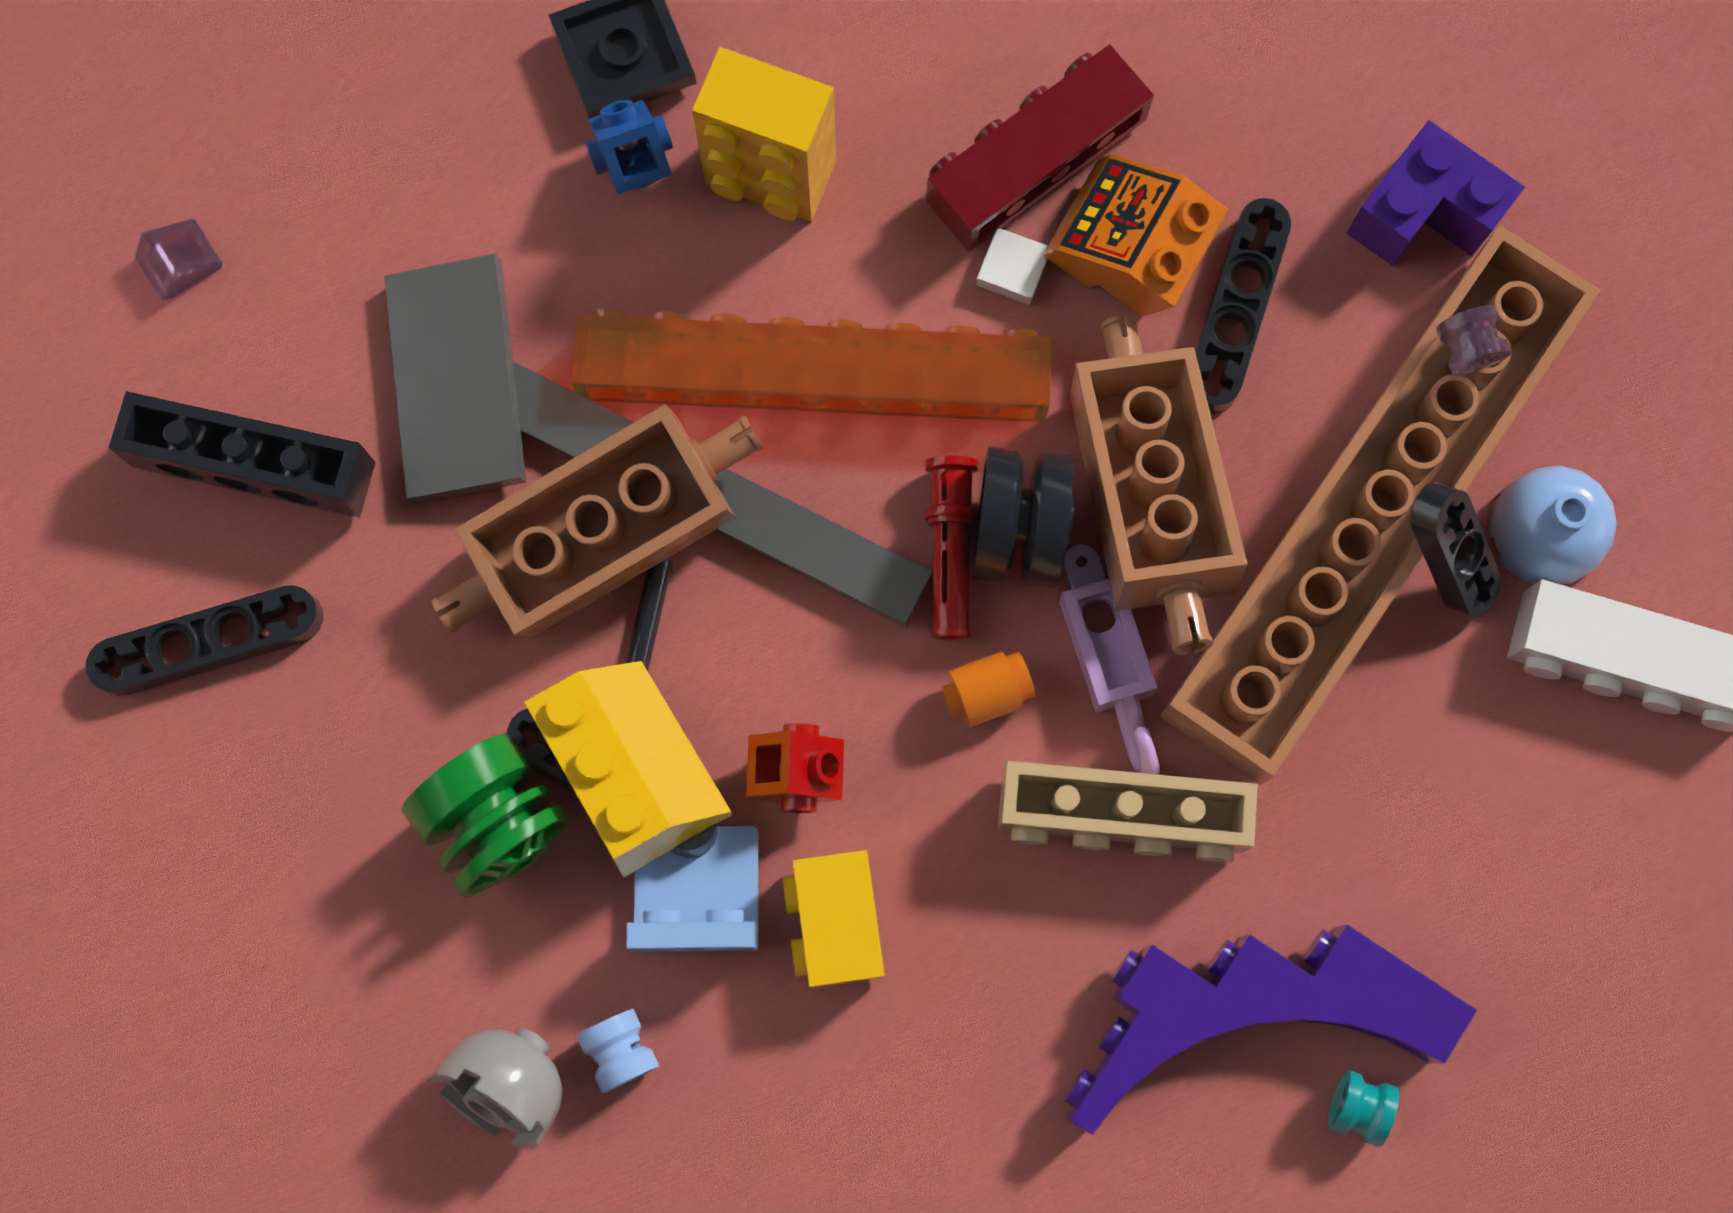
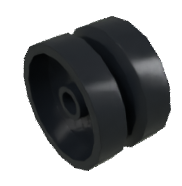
M988 446L980 495L972 579L1003 582L1010 574L1015 545L1023 546L1021 573L1026 584L1057 588L1063 568L1065 550L1069 548L1073 524L1074 495H1072L1074 458L1071 455L1042 452L1034 462L1030 489L1022 488L1024 462L1018 449Z

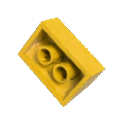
M642 661L578 671L524 701L538 729L623 877L732 815L731 810Z

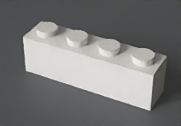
M1543 579L1523 592L1507 659L1525 664V672L1545 679H1560L1561 675L1584 681L1583 688L1591 693L1608 697H1618L1621 693L1643 699L1642 706L1646 709L1663 714H1679L1680 710L1702 716L1701 723L1709 728L1733 732V635Z

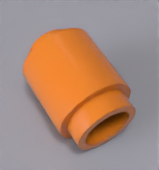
M1003 651L952 669L948 671L950 683L941 686V692L952 720L955 721L963 718L968 728L1024 707L1023 701L1035 697V689L1030 673L1019 652L1006 656Z

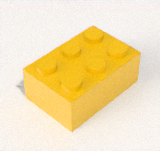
M719 46L692 109L705 184L710 185L713 192L725 199L740 201L743 197L762 204L767 212L780 219L793 221L798 217L812 222L836 164L834 87Z

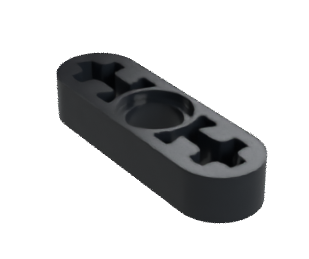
M1431 482L1419 492L1414 501L1410 517L1411 528L1444 604L1469 616L1480 617L1491 608L1497 597L1500 587L1499 570L1468 493L1439 482Z

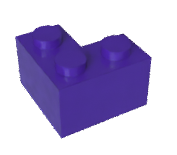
M1428 120L1361 206L1346 234L1393 266L1421 228L1427 224L1473 257L1524 190L1525 186Z

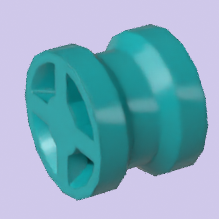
M1346 1070L1338 1082L1331 1102L1328 1116L1329 1130L1340 1134L1353 1131L1361 1134L1365 1143L1381 1147L1389 1136L1396 1117L1399 1103L1398 1087L1387 1083L1374 1086L1366 1083L1362 1074Z

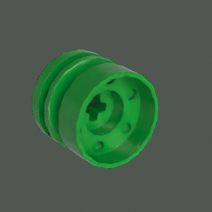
M507 733L490 737L454 757L421 783L405 800L401 812L425 844L430 846L446 841L454 836L456 837V840L442 855L439 865L448 873L463 868L456 876L453 884L460 894L466 898L477 895L496 884L504 883L523 872L547 851L550 844L567 829L571 822L570 817L560 805L545 809L553 797V794L545 785L517 794V791L528 780L534 768Z

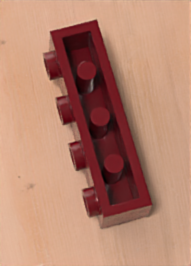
M1111 44L1094 56L1090 52L1085 53L1066 69L1064 78L1049 89L1043 85L1033 90L1022 101L1019 111L1003 122L1001 119H995L987 124L975 137L974 144L960 155L951 152L942 157L929 172L926 202L967 251L970 252L993 235L997 227L1002 228L1146 121L1154 94Z

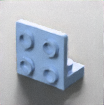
M718 826V836L715 844L707 853L699 857L685 858L669 851L636 870L634 923H627V949L634 952L758 951L759 833L757 828L754 826Z

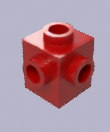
M806 723L784 724L783 731L748 735L746 797L780 801V812L797 814L817 813V803L842 801L844 739L819 735L820 726Z

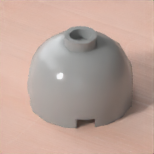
M518 1028L515 1034L503 1029L478 1030L461 1040L443 1060L431 1078L432 1084L446 1082L445 1087L440 1092V1096L463 1117L493 1136L497 1133L498 1127H505L517 1133L511 1145L522 1149L534 1150L539 1146L561 1107L563 1088L558 1070L551 1059L546 1056L550 1047L540 1036L525 1028Z

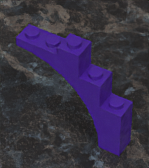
M1348 924L1334 927L1331 933L1323 929L1316 936L1303 958V961L1310 965L1307 971H1304L1250 934L1239 937L1235 944L1227 939L1216 952L1207 968V971L1215 975L1211 983L1153 944L1144 947L1140 955L1131 949L1111 978V981L1119 986L1111 999L1132 1014L1127 1021L1118 1016L1106 1031L1098 1046L1106 1054L1093 1074L1084 1069L1071 1086L1064 1101L1071 1105L1072 1108L1065 1118L1086 1133L1093 1135L1122 1096L1159 1064L1206 1038L1252 1024L1301 1021L1338 1025L1386 1040L1427 1063L1445 1064L1477 1010Z

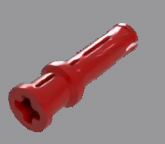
M958 455L936 456L925 461V470L931 474V507L925 510V520L928 522V526L933 528V630L931 631V637L940 640H963L970 638L969 528L974 527L975 522L978 520V510L972 507V474L978 471V460Z

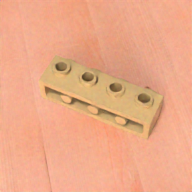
M1007 761L1002 770L997 831L1011 832V842L1020 844L1048 845V835L1071 837L1073 838L1072 847L1083 850L1109 851L1110 841L1135 843L1134 853L1139 855L1172 856V847L1197 849V860L1234 862V853H1243L1254 847L1258 784Z

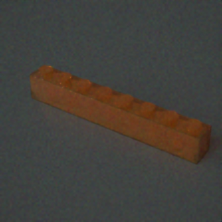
M598 309L594 311L593 315L577 314L572 384L577 394L591 401L1045 423L1050 407L1052 337L1038 336L1036 331L1026 328L1008 329L1003 332V335L980 334L977 328L965 325L950 326L944 332L921 331L918 325L911 323H892L887 325L886 329L863 328L862 324L851 320H834L829 322L827 326L804 325L803 321L791 317L772 318L768 324L747 323L744 318L731 314L714 315L710 321L687 320L685 315L670 311L656 312L652 315V318L629 317L626 312L617 309Z

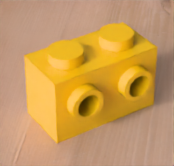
M867 850L792 860L794 875L783 877V887L787 914H800L803 938L791 939L795 976L808 975L810 988L884 978L885 974Z

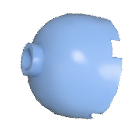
M1561 465L1537 468L1512 481L1505 487L1492 505L1488 523L1490 539L1494 537L1495 546L1501 554L1498 559L1504 568L1523 582L1533 585L1541 579L1560 585L1573 583L1597 569L1612 548L1617 529L1613 502L1601 484L1581 470Z

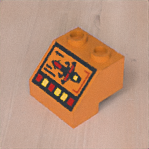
M1110 154L1096 161L1043 256L1047 257L1049 261L1087 288L1098 284L1144 317L1175 307L1229 209L1184 175Z

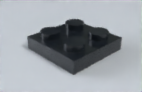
M587 0L548 14L589 119L600 115V110L613 102L631 100L635 103L643 100L646 103L697 84L695 72L665 0Z

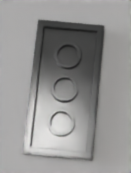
M490 254L385 275L406 499L413 503L526 483L502 260L496 254Z

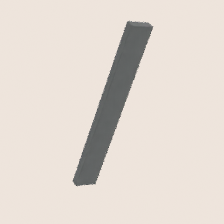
M515 362L513 364L521 434L570 459L577 457L634 423ZM725 469L717 474L720 480L716 484L736 518L714 530V532L904 628L906 627L932 577V571L729 469Z

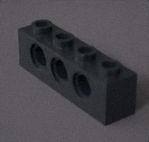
M128 391L125 392L108 446L111 451L133 468L360 518L376 463L359 442Z

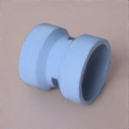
M634 1009L613 1016L577 1035L584 1054L592 1056L594 1061L598 1062L599 1067L594 1077L602 1094L660 1067L652 1049L645 1046L641 1047L639 1043L641 1039L638 1034L641 1024Z

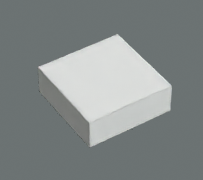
M997 227L977 277L976 286L1030 305L1048 260L1047 257L1043 256L1048 246Z

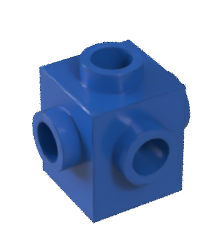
M631 100L613 102L602 108L600 115L588 119L595 138L586 141L585 144L597 175L605 172L608 173L617 195L630 190L645 188L658 180L672 176L665 155V151L673 149L667 126L662 115L652 118L643 100L635 103Z

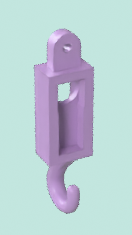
M1075 545L1066 552L1064 557L1063 572L1069 590L1061 593L1059 603L1095 712L1099 713L1115 708L1127 755L1135 773L1160 775L1158 757L1151 734L1145 727L1140 700L1154 696L1157 685L1131 609L1116 611L1110 580L1105 577L1096 551L1090 546ZM1083 561L1086 566L1079 567L1076 562ZM1099 602H1106L1111 607L1115 624L1106 632L1096 633L1086 628L1081 613L1082 609Z

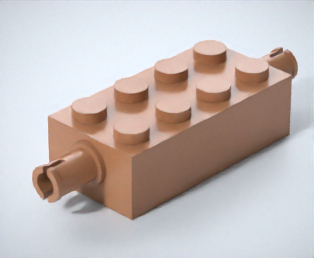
M1123 314L1125 328L1120 329L1117 315L1106 319L1100 325L1108 359L1076 363L1070 392V402L1116 611L1164 605L1173 640L1172 647L1174 653L1188 655L1187 645L1192 644L1193 654L1205 651L1213 645L1201 599L1236 594L1247 567V560L1194 347L1143 354L1137 329V318L1133 315Z
M664 404L455 528V532L476 567L477 575L441 597L434 598L432 600L434 610L437 613L443 612L444 615L439 617V619L453 633L458 630V627L497 606L514 635L532 639L735 519L736 516L716 484L720 480L717 474L754 452L764 449L760 439L756 436L746 416L743 415L738 421L701 443H698L696 439L691 441L677 415Z

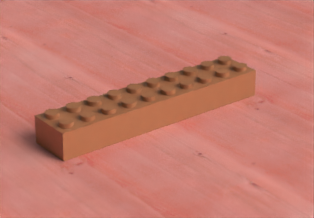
M1499 225L1471 262L1212 639L1213 645L1202 653L1160 714V717L1257 784L1262 785L1273 778L1423 556L1410 523L1411 510L1419 492L1431 482H1439L1465 492L1467 491L1601 290Z

